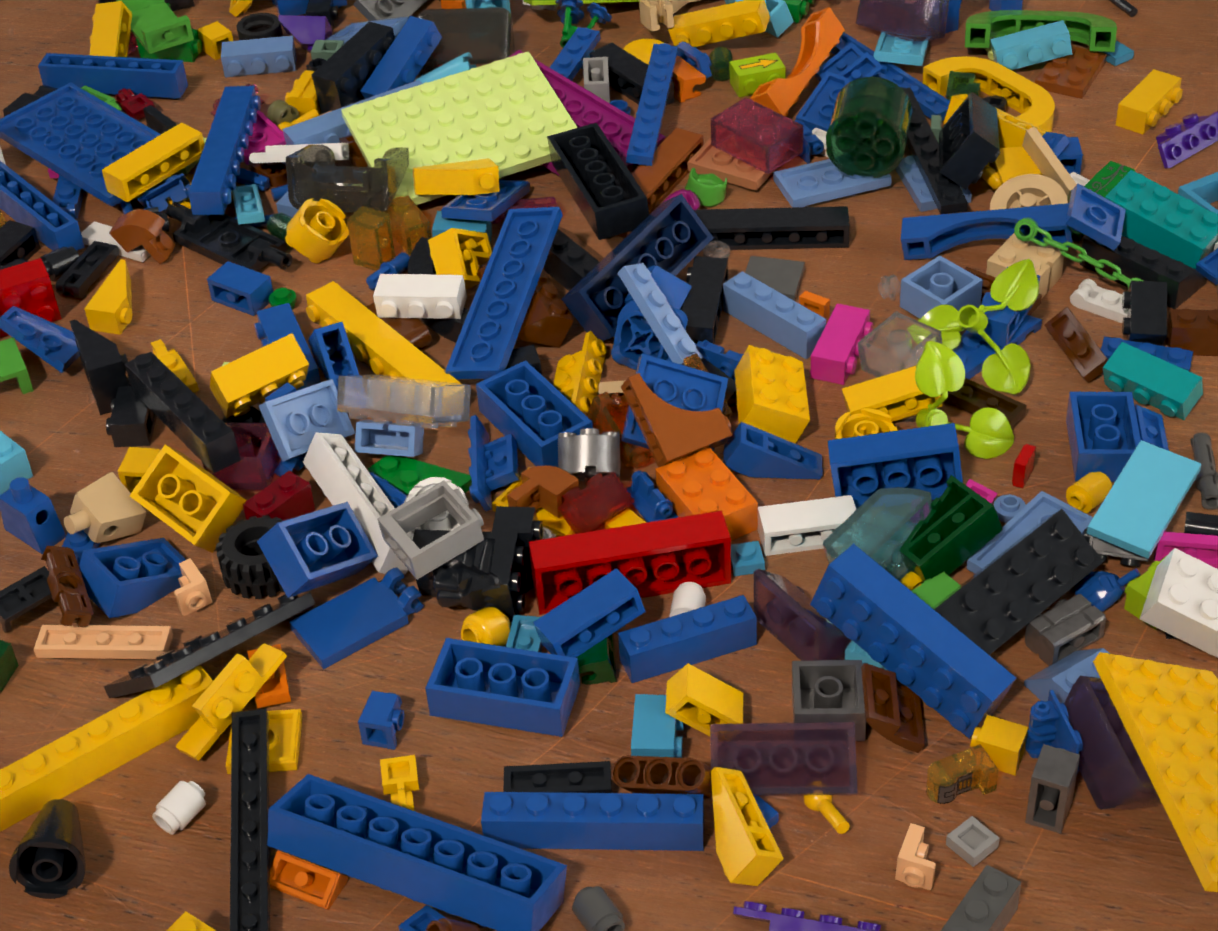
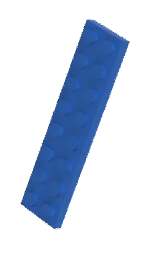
M560 207L508 210L446 367V374H450L455 379H487L506 369L563 214Z

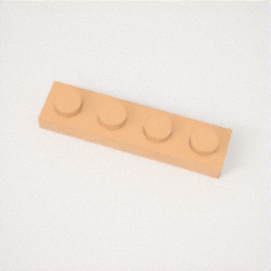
M42 625L34 646L36 658L156 659L160 654L169 651L173 633L171 626L88 625V627H78V625Z

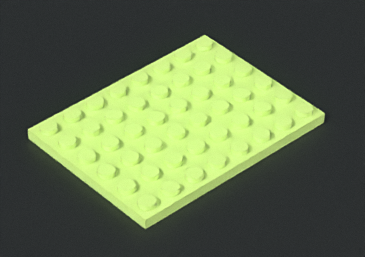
M529 51L341 109L342 117L374 178L382 186L383 194L393 213L446 196L416 195L413 178V168L489 158L498 165L499 178L551 162L547 136L577 128Z

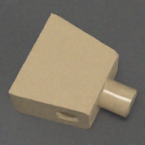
M110 472L76 493L70 511L71 515L64 517V526L70 534L84 530L93 542L101 543L141 532L147 512L137 501L130 497L131 493L116 475Z

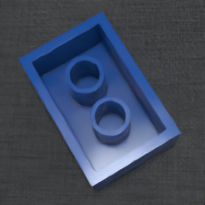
M1069 392L1066 423L1075 481H1078L1090 472H1102L1109 477L1111 482H1115L1141 441L1132 392Z
M348 501L278 522L257 541L288 598L358 574L378 557Z

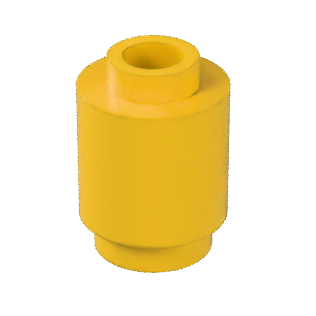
M1102 472L1086 474L1066 490L1068 504L1084 513L1090 512L1106 498L1112 488L1111 480Z

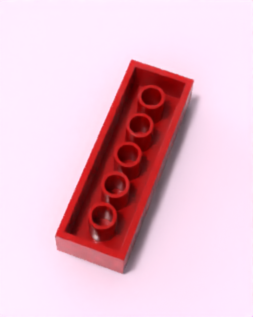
M722 511L529 541L533 587L539 615L547 614L616 568L638 589L641 598L674 593L679 585L684 582H695L702 588L731 584V537Z

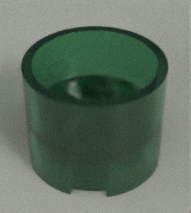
M880 77L859 78L841 89L836 97L826 133L827 155L839 170L852 177L856 174L873 176L874 179L889 174L900 164L904 156L912 120V105L903 89L897 84Z

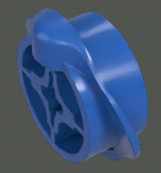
M632 300L627 303L618 316L614 344L611 350L613 360L634 370L637 369L638 360L642 353L671 361L635 301ZM671 306L676 316L680 319L682 326L686 329L688 323L687 315L682 310Z

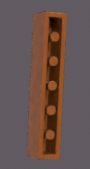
M675 128L656 148L652 166L639 165L632 173V176L647 197L649 215L690 172L688 171L687 162L704 145L703 135ZM632 231L617 236L626 238Z

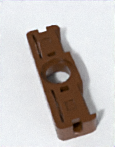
M47 546L41 560L46 561L49 570L47 582L53 602H58L61 609L62 618L60 623L64 626H72L73 623H77L78 627H88L94 612L73 549ZM60 583L67 584L71 586L73 589L67 588Z

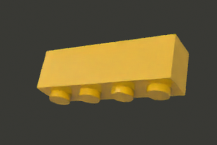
M744 0L675 15L674 27L669 28L668 32L674 46L679 45L678 43L683 41L689 43L692 47L763 33L766 31L769 23L770 14L765 0Z
M968 94L953 95L951 97L943 125L946 124L964 102ZM996 108L999 148L1023 147L1022 144L1026 130L1032 127L1037 128L1042 136L1047 132Z
M181 122L102 169L107 192L129 202L200 159L205 145L202 132Z

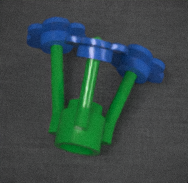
M581 0L555 1L561 7L557 15L561 17V22L564 23L560 41L562 48H564L578 28L572 26V24H578L579 20L584 18V12L579 10L583 6V1ZM594 2L587 7V11L592 18L587 28L592 29L596 22L606 24L607 21H611L612 16L607 13L605 7H600Z

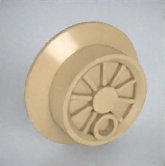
M1024 174L1009 179L995 191L990 202V210L1066 204L1068 200L1064 189L1055 180L1039 174Z

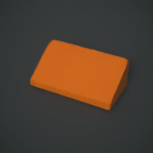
M277 850L270 867L271 888L327 910L330 909L349 879L347 875Z

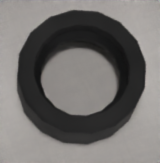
M270 13L250 14L238 21L236 26L239 40L283 36L278 17Z

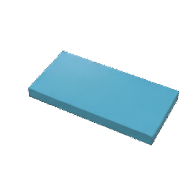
M1141 440L1088 525L1087 534L1149 559L1199 474L1201 463Z

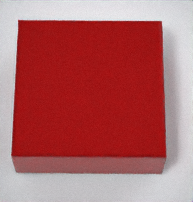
M1025 444L1014 462L1013 486L1024 488L1034 470L1036 446Z

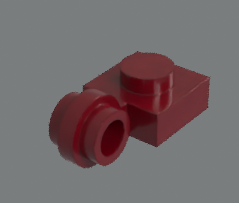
M123 88L116 94V100L120 107H122V111L137 121L145 118L143 108L149 105L155 108V104L145 95L140 93L135 96L131 89L126 90Z

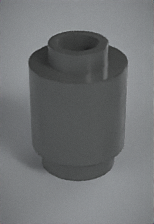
M585 887L577 893L572 905V911L587 931H624L623 915L602 887Z

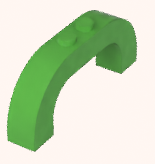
M988 11L972 15L966 20L965 47L989 48L990 39L1063 20L1069 31L1071 41L1088 45L1089 51L1115 52L1117 25L1109 18L1082 12Z

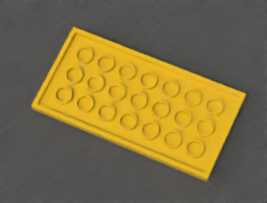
M1100 652L1093 661L1095 668L1204 890L1218 892V678L1212 671Z

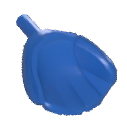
M1135 568L1119 578L1117 575L1106 571H1092L1075 585V595L1081 594L1091 602V606H1095L1103 612L1121 597L1125 591L1124 585L1140 576V572Z

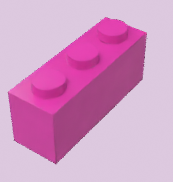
M836 304L811 354L810 378L844 385L849 374H854L857 357H862L864 353L865 340L870 339L872 336L874 324L870 322V310Z

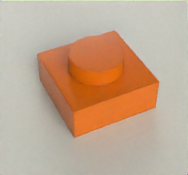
M805 290L799 296V304L827 319V324L830 318V299Z

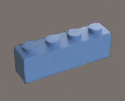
M743 271L723 283L724 312L807 360L811 357L826 326L827 319Z

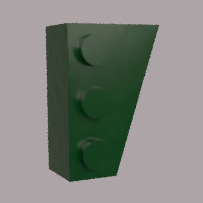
M952 475L946 482L948 487L942 496L935 498L931 503L932 510L926 519L918 522L899 549L908 573L914 572L918 574L922 579L921 583L927 579H932L942 572L950 575L1003 530L994 505Z

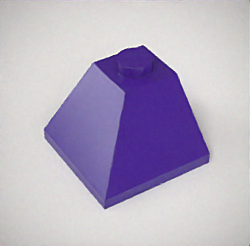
M278 16V20L286 33L293 36L294 40L309 53H311L316 40H326L332 36L333 29L326 16Z

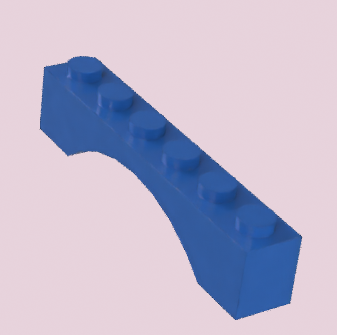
M1069 203L902 218L901 244L904 260L933 258L945 250L971 241L1008 239L1014 233L1016 223L1026 217L1034 219L1039 228L1051 234L1053 240L1062 244L1064 242L1073 243V229L1065 224ZM1022 225L1021 232L1024 235H1029L1030 227ZM1038 232L1034 238L1044 242L1043 238L1047 236Z

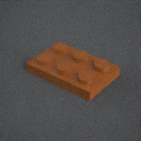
M1071 44L1073 54L1047 61L1036 77L1035 83L1046 91L1082 99L1106 63L1107 54L1078 48Z

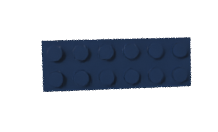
M680 194L657 207L561 300L586 332L592 331L597 339L602 341L615 336L619 313L626 305L625 298L629 293L617 274L623 266L644 263L646 268L655 265L676 276L714 237L683 195Z

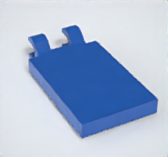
M396 567L389 570L381 582H378L373 577L290 621L291 630L319 665L325 669L409 623L408 615L417 613L423 608V604L417 599L421 596V593L415 586L406 587L401 581L404 578V574Z

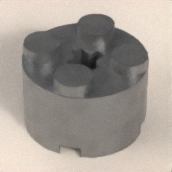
M595 428L581 429L580 435L571 432L559 433V468L575 476L579 481H584V478H594L595 481L620 477V433L603 432L599 435V429Z

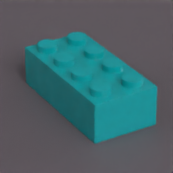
M1130 170L1105 196L1106 199L1126 209L1122 236L1196 269L1197 262L1214 251L1215 243L1218 242V214L1199 206L1190 199L1180 196L1165 186L1159 185L1144 175Z

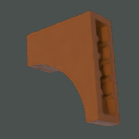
M640 373L628 377L621 386L658 468L710 447L713 449L723 445L732 436L730 421L722 414L720 408L708 411H689L675 407L654 394L646 385Z

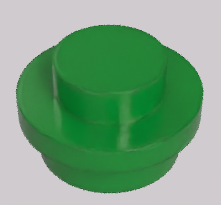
M278 288L269 295V303L272 307L289 303L291 309L295 307L297 297L296 293L291 289Z

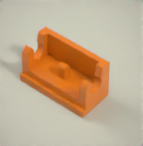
M680 56L676 58L672 76L675 86L674 98L682 103L686 99L700 96L701 92L699 90L693 91V87L697 84L701 85L706 81V76Z

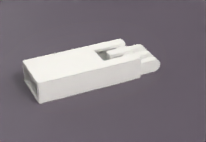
M349 143L265 146L266 152L251 153L249 156V160L252 163L349 160Z

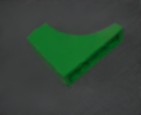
M192 29L194 40L149 54L136 38L140 58L183 60V62L195 61L202 52V41L199 39L198 31Z

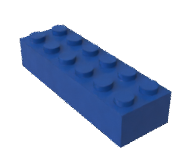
M854 543L828 565L810 605L822 617L827 618L840 629L848 639L853 640L866 651L874 661L879 662L888 671L895 672L896 679L900 683L906 685L926 705L936 710L956 730L962 732L970 739L975 727L981 728L986 716H993L1016 680V677Z

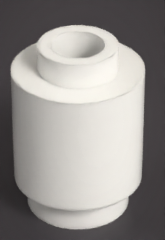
M695 582L680 584L674 591L669 617L705 607L706 595L703 588Z
M179 781L156 805V811L152 814L154 821L160 828L172 835L177 830H183L206 806L203 798L205 792L193 781L188 783Z

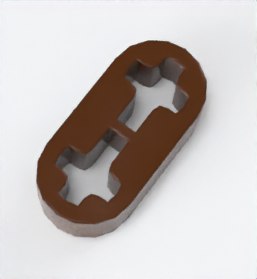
M249 160L250 171L267 176L270 179L271 187H279L289 183L287 180L288 168L281 162L252 163Z

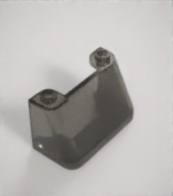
M505 8L423 10L417 17L433 21L442 36V39L417 75V78L467 52H470L473 57L469 59L470 64H489L508 58L515 53L512 15Z
M308 145L286 157L289 201L298 210L306 200L313 198L312 201H319L322 198L331 201L343 212L382 213L390 208L409 166V148L395 147L385 152L383 158L374 160V167L336 166L334 153L329 147L324 145Z

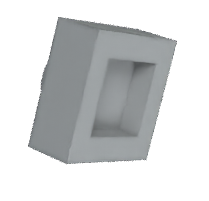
M973 816L946 836V845L972 867L999 847L1000 841L996 834Z

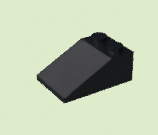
M71 320L70 324L82 366L100 415L112 412L111 401L116 398L118 387L131 386L129 377L125 373L127 372L125 363L128 362L126 354L120 355L116 344L79 321Z

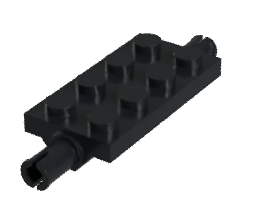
M172 202V205L169 204L166 209V214L169 218L182 222L180 228L172 233L174 242L224 265L229 261L258 272L269 263L282 270H285L292 263L291 254L285 252L287 251L286 241L251 225H238L237 219L226 214L193 215L192 209L180 205L178 202Z

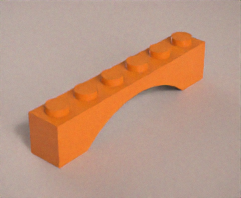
M830 7L811 14L802 26L800 53L792 72L786 78H777L759 85L749 99L765 123L774 120L781 121L789 114L788 110L799 100L802 90L809 86L810 79L820 70L819 66L830 56L829 52L840 42L839 38L845 29Z

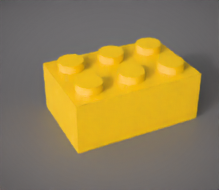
M293 333L211 371L210 389L225 417L228 418L234 415L237 418L248 413L251 410V406L259 402L261 404L264 403L267 396L287 382L296 389L303 386L309 363Z
M748 345L734 370L739 424L744 422L796 444L810 421L803 361L792 356L771 352L765 348Z
M166 444L130 494L131 498L193 545L211 553L216 549L220 535L226 533V529L234 523L243 510V503L247 501L184 453Z

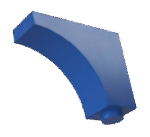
M343 321L314 329L308 339L317 367L322 370L326 380L333 379L346 412L368 407L369 403Z

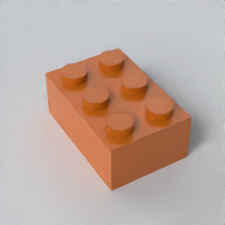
M710 447L655 469L656 488L659 489L666 499L672 502L673 511L678 517L722 511L731 541L758 530V502Z

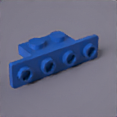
M477 415L470 417V429H468V435L471 440V447L468 448L471 458L469 474L472 478V485L469 486V491L473 501L480 503L485 512L492 510L491 491L508 486L512 482L519 480L517 441L511 433L489 442L487 430Z

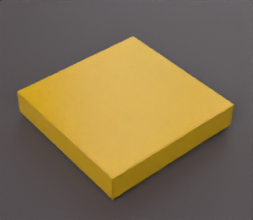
M301 709L267 711L269 715V772L297 770L302 727ZM232 723L225 766L227 774H231Z

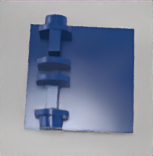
M1049 690L1048 701H1038L1031 707L1026 751L1032 758H1039L1043 744L1079 754L1083 749L1080 733L1078 730H1073L1065 704L1059 703L1054 691Z

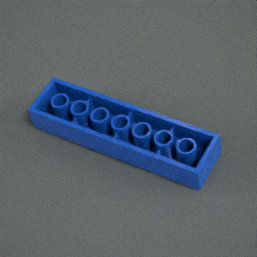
M307 774L268 809L267 846L343 873L351 878L378 886L383 890H389L405 896L413 901L443 910L448 914L470 920L484 927L497 931H540L564 901L567 865Z

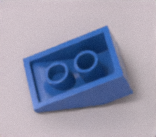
M165 538L83 550L79 569L88 597L108 618L138 613L180 588L178 578L182 577L179 563L186 559Z

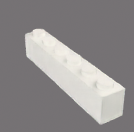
M315 432L303 461L311 476L333 506L348 501L378 555L372 561L376 570L379 573L386 574L389 570L398 567L403 574H406L408 571L407 567L383 540L377 518L395 509L342 435ZM410 531L407 535L413 540L414 534Z

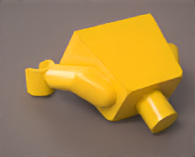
M1024 147L1000 148L999 156L992 164L988 163L984 167L981 178L992 189L997 190L1003 183L1016 176L1043 174Z

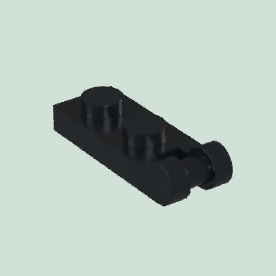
M94 241L58 279L55 287L56 292L62 295L70 293L75 298L84 299L88 293V288L119 255L118 246Z

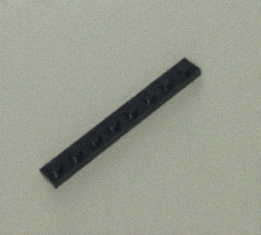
M900 87L895 90L886 91L887 104L890 110L894 108L899 115L896 121L940 215L967 211L968 202L960 186L940 173L939 144L911 88Z
M267 708L232 713L230 931H270V846H267L269 715Z

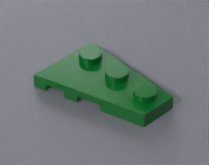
M386 455L368 468V472H372L380 478L387 480L389 484L407 496L415 485L430 477L449 479L451 483L457 487L459 486L464 493L468 492L469 486L472 485V478L468 474L403 456Z

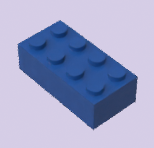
M526 360L476 384L479 411L504 436L512 433L517 441V448L535 466L559 467V433L571 432L580 435L581 429L593 428L592 421Z
M955 423L828 440L835 497L852 495L856 510L940 498L948 487L946 482L951 475L963 483Z
M446 638L425 688L430 716L563 737L580 687L578 658Z

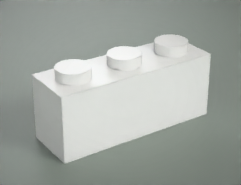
M380 274L373 298L379 318L461 319L467 294L463 275Z
M852 495L758 507V533L764 556L848 546L853 543L859 544L860 519Z

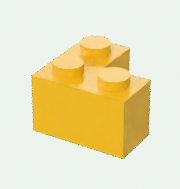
M450 228L428 240L436 275H463L466 290L480 284V279L476 273L480 265L489 261L492 253L487 233Z

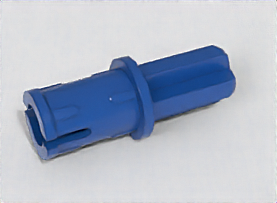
M401 252L391 261L383 262L379 270L367 277L366 283L369 285V289L375 290L380 274H401L407 270L410 256Z

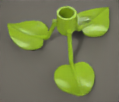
M1030 259L1016 262L995 278L991 286L990 295L993 300L1001 304L992 306L980 305L979 308L974 305H965L959 311L951 305H939L929 310L921 319L910 325L911 332L924 346L927 341H933L943 344L951 350L956 349L961 343L960 331L966 329L970 333L979 334L996 352V354L988 356L982 366V377L986 384L999 392L1014 395L1020 393L1030 376L1031 365L1029 356L1021 346L1015 343L1008 344L1001 350L984 331L988 324L985 312L1003 310L1006 306L1013 311H1023L1036 301L1039 294V281L1033 262Z
M927 341L924 351L916 366L915 381L918 389L923 394L929 397H938L940 395L941 397L933 404H928V408L918 412L916 416L918 428L950 423L946 413L937 409V407L948 398V391H958L962 388L965 380V368L959 356L947 346L933 341ZM986 407L977 410L971 416L970 427L955 424L956 430L968 432L964 442L965 449L971 455L978 458L990 459L998 457L1008 451L1014 443V434L1008 419L1001 411L995 408Z

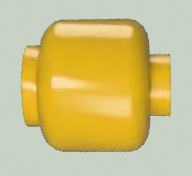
M485 607L464 619L461 638L464 641L505 646L511 623L509 618L499 609Z

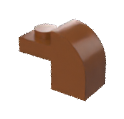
M144 209L132 210L119 217L109 232L126 252L142 245L159 264L167 261L176 246L169 235L162 230L166 221L156 213Z
M536 466L521 473L522 485L516 487L507 495L508 507H535L536 510L542 507L557 518H560L580 503L579 479L555 466Z

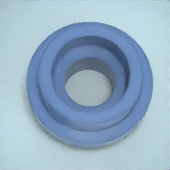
M1011 494L1002 495L994 501V508L998 518L1004 523L1010 521L1026 506L1021 498Z

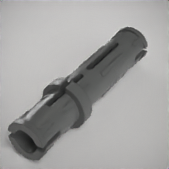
M1197 433L1190 439L1194 461L1201 463V469L1195 479V484L1201 493L1202 506L1206 509L1214 510L1218 508V472L1216 471L1211 437L1207 433Z

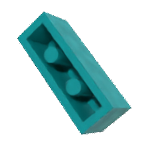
M1121 342L1103 367L1105 385L1115 392H1132L1133 398L1137 402L1158 408L1169 417L1175 416L1185 420L1203 395L1201 376L1124 342Z

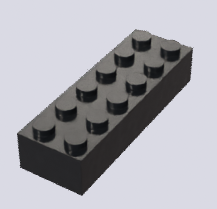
M597 122L547 136L552 165L599 240L611 239L616 235L633 231L649 216L646 195Z
M1061 509L1034 527L935 605L933 609L990 655L1102 564L1103 560L1065 511Z

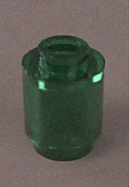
M716 47L709 55L711 61L710 70L715 80L725 81L730 79L729 61H733V55L725 47Z
M285 213L272 215L267 222L268 231L271 235L286 241L287 225L293 217Z

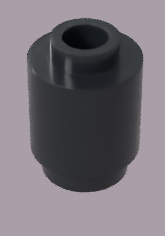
M63 246L40 258H42L49 274L50 281L59 279L80 256L72 246Z

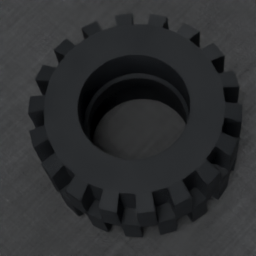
M263 515L261 518L252 516L248 520L244 521L242 519L237 521L235 526L230 525L226 529V533L220 535L219 543L216 544L217 557L226 587L228 589L231 588L232 593L235 595L242 594L243 598L248 599L251 596H254L255 599H263V596L269 595V597L276 596V593L279 591L284 592L257 543L274 525L282 522V519L278 517L271 519L270 516Z

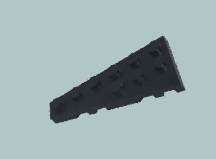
M311 592L289 598L285 594L278 598V604L272 607L271 604L264 605L252 611L253 616L247 619L242 617L226 625V629L219 632L215 631L203 637L202 635L196 636L184 642L183 648L176 651L175 649L169 650L157 656L156 662L149 665L145 663L128 671L129 675L105 685L104 689L109 698L157 688L316 604Z

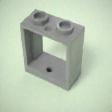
M445 480L377 518L383 540L416 579L421 578L484 540L481 529L484 522L481 515L475 508L470 509L466 505L462 493L458 489L453 490ZM446 510L460 524L459 527L421 549L407 535L408 532Z

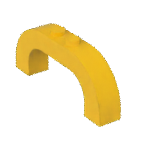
M962 56L941 59L923 67L922 83L938 94L945 96L957 90L970 89L981 91L989 96H1002L1007 100V106L1021 113L1017 118L1047 132H1052L1055 109L1052 96L1043 87L1005 66L983 58Z

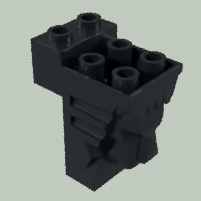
M497 506L492 532L482 531L484 538L482 542L421 578L416 579L421 595L436 597L438 604L442 608L462 605L468 609L478 611L485 607H495L505 614L512 624L514 615H519V612H524L525 593L521 591L520 587L529 585L530 573H532L529 541L541 540L543 537V522L538 521L535 507ZM415 529L413 542L421 549L451 530Z

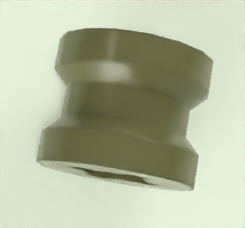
M276 100L269 106L267 116L269 120L277 125L285 121H294L299 118V112L285 101Z

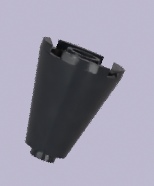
M54 799L43 806L14 850L9 863L11 879L15 884L16 881L25 887L24 892L38 898L55 899L67 895L68 890L75 886L77 889L82 884L86 871L78 810L73 803L64 799Z

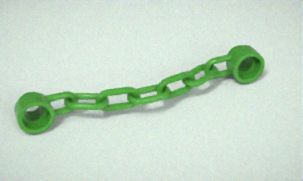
M1022 218L1014 227V233L1018 239L1022 241L1030 240L1043 247L1048 245L1060 249V253L1064 257L1075 262L1086 261L1095 266L1097 273L1112 281L1121 280L1127 284L1128 289L1131 281H1143L1139 278L1130 279L1121 273V269L1117 265L1105 259L1096 260L1088 256L1084 248L1074 243L1064 242L1062 244L1053 240L1051 234L1039 228L1037 222L1032 218ZM1022 225L1030 227L1029 235H1024L1021 232ZM1038 232L1047 236L1043 238L1044 242L1034 238ZM1067 246L1082 252L1078 254L1079 258L1066 253L1065 251H1068ZM1104 264H1106L1109 267L1115 269L1116 271L1113 272V276H1111L1108 273L1100 270V268H1103Z

